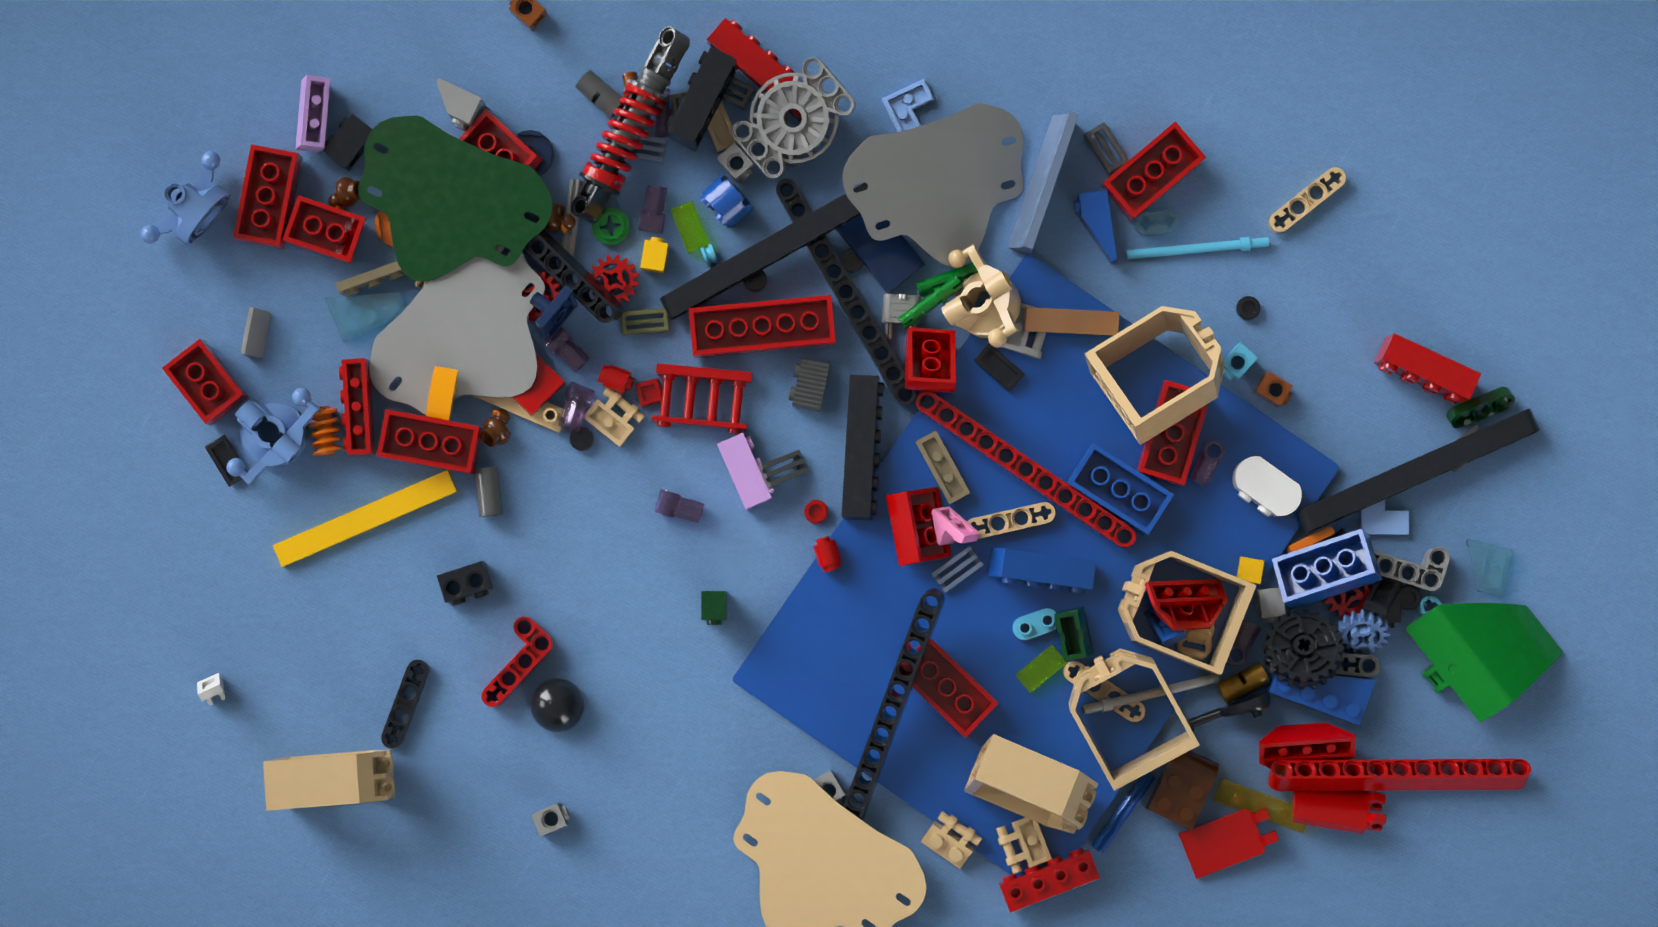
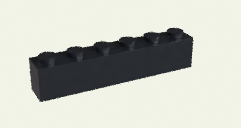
M850 375L841 515L843 519L872 520L873 514H877V500H874V491H878L879 477H875V467L880 466V453H876L877 444L881 443V429H878V420H882L883 407L879 406V397L884 395V382H880L879 376Z

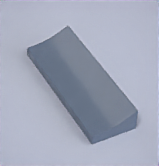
M1070 111L1067 114L1052 116L1007 248L1031 254L1079 114Z

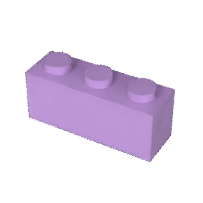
M306 75L301 80L295 150L319 153L325 147L330 78Z
M740 433L718 443L717 446L745 509L748 510L771 500L770 494L774 490L772 487L767 488L758 468V466L762 465L760 458L754 459L751 452L755 447L750 436L745 437L743 433Z

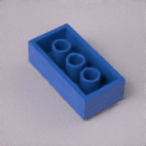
M1095 443L1090 445L1066 482L1075 490L1145 536L1150 534L1174 496L1173 493Z
M1363 529L1272 559L1283 602L1291 610L1382 580L1370 537Z

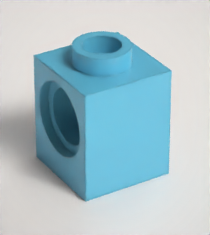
M1240 342L1224 358L1223 364L1225 369L1223 375L1230 381L1232 379L1237 381L1258 358ZM1233 357H1237L1242 361L1241 369L1236 370L1231 366V359Z

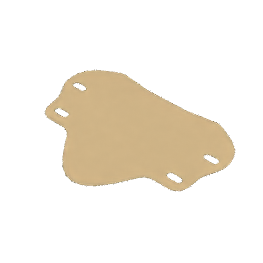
M784 771L770 772L759 777L750 787L747 793L744 816L735 830L733 840L736 847L759 866L760 907L766 927H864L861 923L863 919L870 921L876 927H892L896 922L914 914L921 906L926 895L927 886L924 873L914 853L908 847L876 831L841 806L809 776ZM757 793H762L771 800L770 805H765L756 798ZM744 834H749L758 842L757 846H752L743 839ZM898 893L903 894L911 901L910 905L906 906L898 901L896 895Z

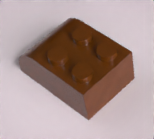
M1191 750L1167 762L1145 808L1192 830L1215 781L1219 764Z

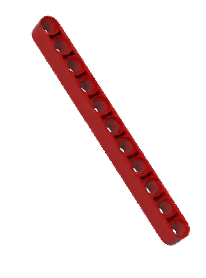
M924 391L918 395L916 406L922 414L1120 548L1129 547L1135 542L1136 533L1130 526L935 393ZM922 397H931L934 405L929 409L923 408L920 404ZM950 410L953 413V420L950 422L942 421L940 412ZM969 423L973 428L972 434L968 436L963 435L960 432V425ZM981 437H990L992 447L989 449L982 448L979 444ZM1000 451H1010L1012 460L1008 463L1002 462L999 458ZM1022 463H1027L1031 466L1032 472L1029 476H1023L1019 472V466ZM1043 476L1051 480V487L1047 490L1039 486V479ZM1061 490L1070 492L1071 500L1068 503H1063L1059 500V492ZM1082 503L1088 504L1091 508V513L1087 517L1080 515L1078 511L1079 505ZM1101 517H1107L1110 520L1111 525L1108 530H1103L1099 527L1098 521ZM1121 530L1128 531L1130 534V540L1126 544L1121 543L1118 539V534Z
M1523 759L1278 760L1271 766L1268 785L1275 791L1519 790L1525 787L1531 773V766Z

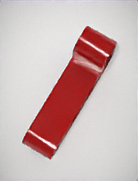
M519 617L514 623L513 629L515 634L526 645L484 688L481 698L484 704L489 707L502 704L554 648L552 636L531 617ZM527 620L531 624V630L528 634L521 633L519 629L522 621ZM540 637L547 638L549 642L545 650H540L537 647L536 643ZM524 654H528L532 658V664L528 668H524L520 663V658ZM507 672H512L516 676V681L513 685H507L504 682V675ZM500 686L507 689L506 693L504 690H501L496 695L498 701L489 700V691L495 692Z

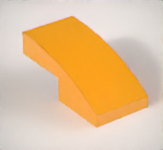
M440 366L434 367L426 416L448 421L451 419L459 370Z

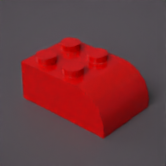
M298 195L282 240L299 248L351 264L366 218Z
M908 327L905 342V389L954 393L956 386L955 330Z

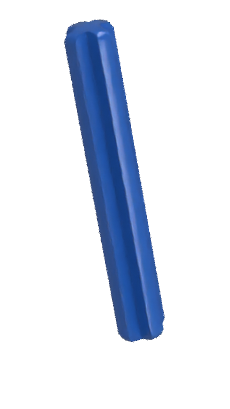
M1149 772L1139 777L1094 841L1092 847L1098 852L1103 853L1153 783L1155 776Z

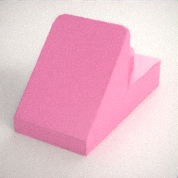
M947 506L932 510L938 545L951 544L955 541L965 544L978 540L980 533L951 507Z

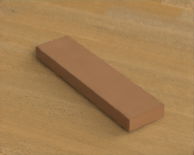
M1025 307L1024 331L1115 335L1118 333L1119 312Z

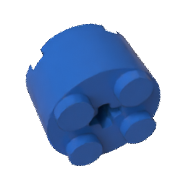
M722 174L702 192L703 196L700 197V200L708 208L718 212L715 217L723 226L734 228L755 208L750 205L749 200L734 183L731 185L727 180L729 178Z

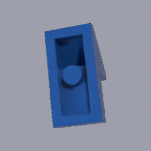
M1154 608L1144 612V616L1160 645H1164L1167 648L1186 638L1184 630L1173 631L1156 615Z

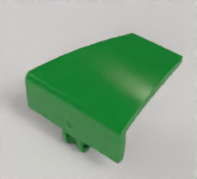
M1507 603L1443 604L1436 606L1406 627V631L1433 663L1421 673L1423 678H1427L1434 686L1433 690L1435 693L1450 685L1479 722H1483L1516 700L1563 653L1526 605Z

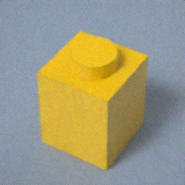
M651 237V240H645L640 265L642 271L665 274L670 247L668 243H665V239Z

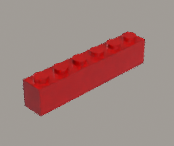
M724 18L707 38V43L711 47L735 58L738 70L759 88L775 76L784 73H795L787 65L782 67L777 62L778 57L770 50L765 52L759 47L761 43L752 35L747 37L741 32L743 28L733 19L728 21ZM794 76L779 79L780 83L793 81ZM774 82L764 90L765 93L774 87ZM790 109L789 113L801 123V113L797 109Z

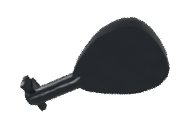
M1266 690L1250 695L1222 708L1193 717L1188 720V723L1194 732V727L1221 717L1226 718L1249 712L1252 713L1253 718L1262 715V709L1270 707L1271 698L1269 691Z

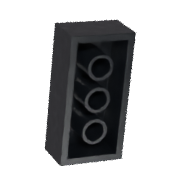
M710 47L708 52L704 51L698 63L700 68L697 73H692L688 81L689 90L687 94L682 93L677 103V106H679L676 115L672 114L666 125L671 140L695 152L738 70L735 58L713 47Z

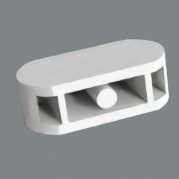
M1253 456L1244 459L1233 471L1232 482L1234 488L1239 491L1238 496L1247 503L1253 501L1258 505L1257 510L1265 516L1269 517L1271 514L1273 517H1281L1294 512L1298 508L1302 498L1300 485L1262 457Z

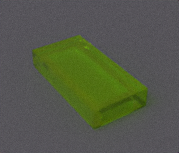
M690 201L670 209L688 254L699 250L701 247H707L709 241L693 202Z
M1050 645L1018 671L1015 676L1031 693L1066 665L1067 662L1064 661V658L1055 647Z

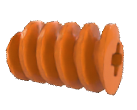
M331 406L319 407L320 410L312 418L315 422L309 425L310 429L316 430L310 434V438L317 440L311 443V447L318 449L311 454L312 456L334 455L336 451L341 449V446L334 445V442L340 440V437L333 435V433L340 429L339 427L332 426V423L339 421V418L333 417L331 414L337 412L338 409Z

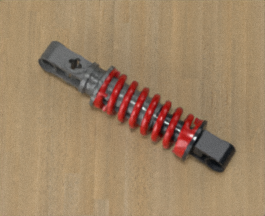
M667 26L660 32L659 38L649 53L644 67L640 69L641 74L637 80L628 79V84L623 94L629 97L620 98L619 103L623 106V109H614L613 114L618 119H610L607 125L612 129L611 132L603 131L601 134L602 138L609 144L597 142L596 149L603 155L597 153L590 155V160L597 167H594L592 163L587 161L583 171L579 173L584 182L571 203V213L589 223H595L601 217L611 194L620 195V190L623 186L620 183H624L626 178L619 170L629 172L632 169L631 165L624 159L632 161L637 159V154L633 150L634 148L642 149L643 143L639 138H648L649 132L645 127H653L655 121L650 118L651 115H660L661 110L659 108L663 109L665 103H668L669 100L663 95L664 90H666L667 86H670L671 79L689 48V37L677 29Z

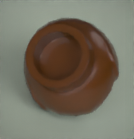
M350 177L340 178L336 182V193L331 194L328 199L329 205L341 210L344 207L356 205L360 199L358 195L360 181H354Z
M552 202V214L546 228L551 232H558L561 229L563 233H566L567 230L575 227L576 220L570 214L564 215L565 207L560 203Z
M494 409L492 411L493 417L486 419L483 423V431H481L480 437L490 447L496 444H505L510 439L511 432H509L506 426L510 420V415L504 409Z

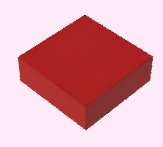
M658 378L635 384L641 408L661 402L662 391Z

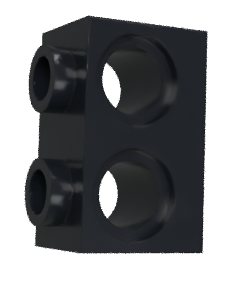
M485 561L437 575L445 603L451 602L452 606L465 603V598L472 595L475 596V599L489 595L488 590L493 589ZM475 574H480L483 578V583L480 587L476 588L472 585L471 579ZM453 581H457L460 584V591L456 595H452L449 592V585Z

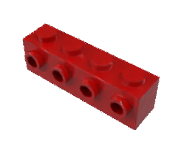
M366 358L341 360L342 366H339L340 380H343V390L340 391L341 403L344 404L345 413H342V426L346 428V437L343 438L344 451H347L349 456L375 455L370 361Z
M1083 847L1070 851V856L1064 859L1057 856L1047 861L1048 865L1039 868L1036 865L1024 869L1025 874L1019 876L1010 874L1003 877V882L998 884L1009 912L1011 913L1099 879L1100 876L1088 849L1083 850Z

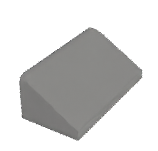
M253 307L249 308L241 354L263 358L271 319L270 312Z

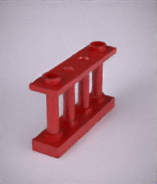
M657 363L656 373L661 375V379H663L660 416L652 415L651 419L653 422H657L656 426L670 428L672 423L728 429L727 433L740 434L742 430H747V424H740L743 388L746 387V383H752V372ZM675 377H685L687 382L683 418L669 417L672 383ZM699 379H708L710 384L707 420L693 419L696 383H699ZM723 381L732 382V386H734L731 423L717 421L719 390Z

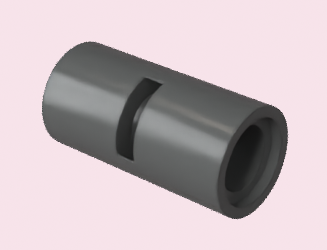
M592 70L587 71L575 86L576 89L611 119L615 117L613 114L615 108H623L619 103L621 96Z
M498 467L474 469L479 517L502 515Z

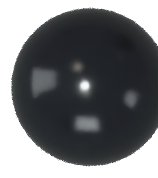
M560 678L550 679L540 684L534 691L530 704L531 713L534 720L542 728L552 732H563L574 727L581 719L584 711V699L581 691L572 682Z

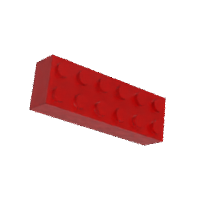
M831 295L689 308L694 358L836 345Z

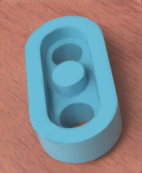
M1045 608L1021 616L1014 621L1012 631L1021 640H1028L1049 633L1057 628L1054 617L1056 612ZM1050 616L1052 619L1051 624L1045 625L1043 618ZM1024 623L1029 626V631L1026 633L1020 630L1021 625Z

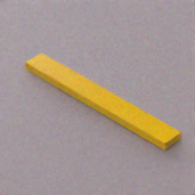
M446 470L274 544L273 548L281 567H285L458 491L449 470Z

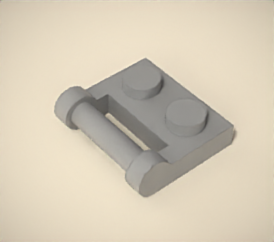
M1021 303L1020 314L1015 322L1018 331L1008 336L1006 343L1001 347L1035 359H1041L1043 353L1041 348L1046 332L1036 333L1032 348L1025 346L1030 332L1024 331L1025 307L1033 306Z

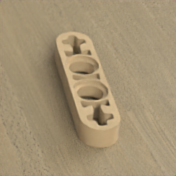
M1338 167L1327 170L1279 208L1268 220L1270 230L1277 234L1285 232L1343 186L1346 181L1344 171ZM1330 173L1333 175L1338 174L1340 176L1338 179L1339 184L1333 182L1326 188L1324 184L1331 178ZM1312 187H1319L1322 190L1323 195L1320 199L1316 200L1310 196V189ZM1295 201L1301 202L1304 205L1303 213L1295 214L1291 209L1292 203ZM1288 213L1290 217L1283 222L1284 228L1281 226L1276 227L1274 225L1276 222L1274 217L1280 219Z
M1041 502L972 518L967 522L971 526L972 522L980 526L984 525L982 520L987 519V527L990 533L985 534L986 529L979 530L980 535L978 539L1047 524L1054 519L1055 509L1050 503ZM1042 506H1045L1046 510L1050 509L1051 514L1047 515V520H1044L1043 516L1035 517L1037 522L1032 523V515L1029 509L1034 508L1033 513L1041 511ZM1019 511L1025 512L1028 516V521L1024 525H1018L1014 520L1015 514ZM1001 517L1004 520L1005 526L1002 530L997 531L992 528L991 521L993 518Z
M1070 661L1063 668L1064 677L1072 684H1074L1076 676L1070 678L1068 668H1074L1077 665L1079 667L1078 670L1086 667L1078 661ZM1108 680L1102 682L1100 689L1096 692H1092L1089 689L1084 691L1098 701L1100 698L1108 697V694L1112 691H1117L1120 696L1127 695L1126 692ZM1140 701L1128 704L1131 707L1139 706L1138 711L1140 715H1134L1132 718L1129 716L1131 712L1128 709L1123 708L1121 712L1119 710L1121 706L1113 708V711L1131 722H1138L1145 716V707Z

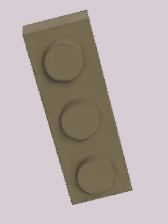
M396 261L335 284L340 294L352 296L359 293L360 288L368 286L370 289L380 286L382 280L388 278L391 281L404 277V272Z
M937 431L915 442L949 505L970 494Z

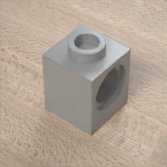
M735 142L717 157L718 163L735 182H738L740 179L745 181L753 173L751 170L754 168L753 163ZM734 159H740L744 165L741 169L734 170L730 166L731 162Z
M1279 587L1255 591L1259 618H1265L1267 623L1280 621V616L1286 615L1285 604Z
M831 769L814 779L821 788L826 784L834 785L836 793L832 798L839 804L843 802L842 797L845 796V793Z
M560 802L531 814L540 837L569 824L567 820L570 819L566 806L561 807ZM548 812L557 814L558 822L556 825L547 823L546 815Z

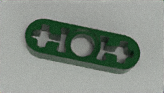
M1500 387L1453 406L1448 410L1446 417L1452 427L1462 428L1510 408L1515 402V397L1509 388ZM1485 404L1482 409L1476 411L1478 407Z

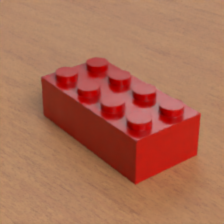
M1175 121L1102 183L1101 188L1107 190L1108 196L1132 222L1200 165L1206 156Z
M251 144L233 238L241 242L285 249L286 242L282 239L293 210L303 158L296 152Z
M1395 333L1385 338L1374 361V364L1379 366L1378 370L1389 375L1392 372L1400 375L1401 381L1411 385L1415 382L1422 386L1421 389L1432 395L1435 392L1444 396L1443 400L1454 405L1457 402L1462 403L1470 400L1482 374Z
M1168 380L1163 381L1155 409L1191 387ZM1208 404L1146 441L1137 471L1147 477L1181 487L1184 486Z
M385 409L377 456L474 475L481 440L480 433L483 428Z
M932 639L930 640L913 688L966 738L998 705V702ZM919 645L915 650H921V645ZM907 662L902 663V667L906 672H913L911 664Z

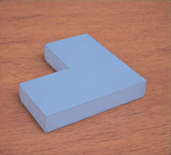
M925 79L882 98V102L897 132L921 126L914 110L934 101Z
M1385 500L1360 510V529H1363L1370 535H1409V511H1385Z

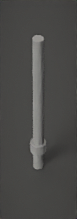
M1212 674L1169 684L1168 686L1173 694L1220 682L1218 675ZM1161 686L1115 698H1110L1109 696L1100 698L1098 702L1082 705L1081 708L1084 715L1097 711L1104 713L1112 711L1114 707L1167 694Z

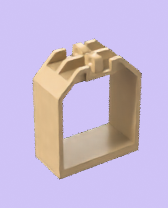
M1161 306L1085 353L1091 375L1140 445L1218 398L1225 369L1221 354L1222 348L1216 341L1210 327L1202 328L1200 325L1202 320L1195 311ZM1165 331L1184 333L1210 369L1209 377L1141 418L1113 379L1107 367Z
M1173 551L1165 552L1135 565L1131 574V581H1126L1123 585L1122 591L1126 592L1124 599H1121L1117 609L1130 640L1212 674L1221 675L1257 585ZM1169 558L1239 587L1209 665L1139 637L1133 619L1145 592V583L1149 582L1155 563Z
M1121 648L1110 653L1111 657L1104 660L1102 655L1093 659L1095 663L1093 667L1090 668L1088 665L1078 670L1068 702L1071 714L1114 791L1200 745L1154 659ZM1134 664L1151 668L1172 703L1186 732L1111 771L1076 708L1079 696L1082 692L1119 674Z
M993 734L981 747L964 792L1020 816L1027 817L1046 827L1074 834L1076 829L1083 828L1086 822L1087 809L1092 805L1097 793L1093 789L1097 788L1098 783L1077 769Z
M392 749L282 757L263 761L266 811L367 803L395 798Z

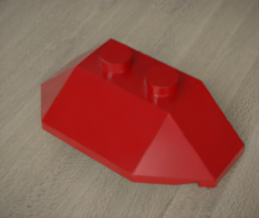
M1220 579L1150 581L1145 583L1156 615L1173 631L1210 629L1221 613L1223 606L1228 601Z
M1327 722L1278 726L1259 741V764L1271 769L1272 764L1278 760H1350L1355 757L1356 737L1355 734Z

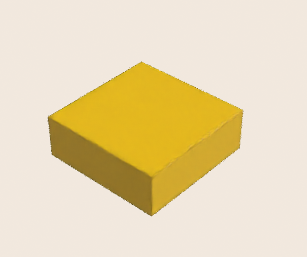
M1240 557L1236 577L1250 583L1261 584L1264 560Z

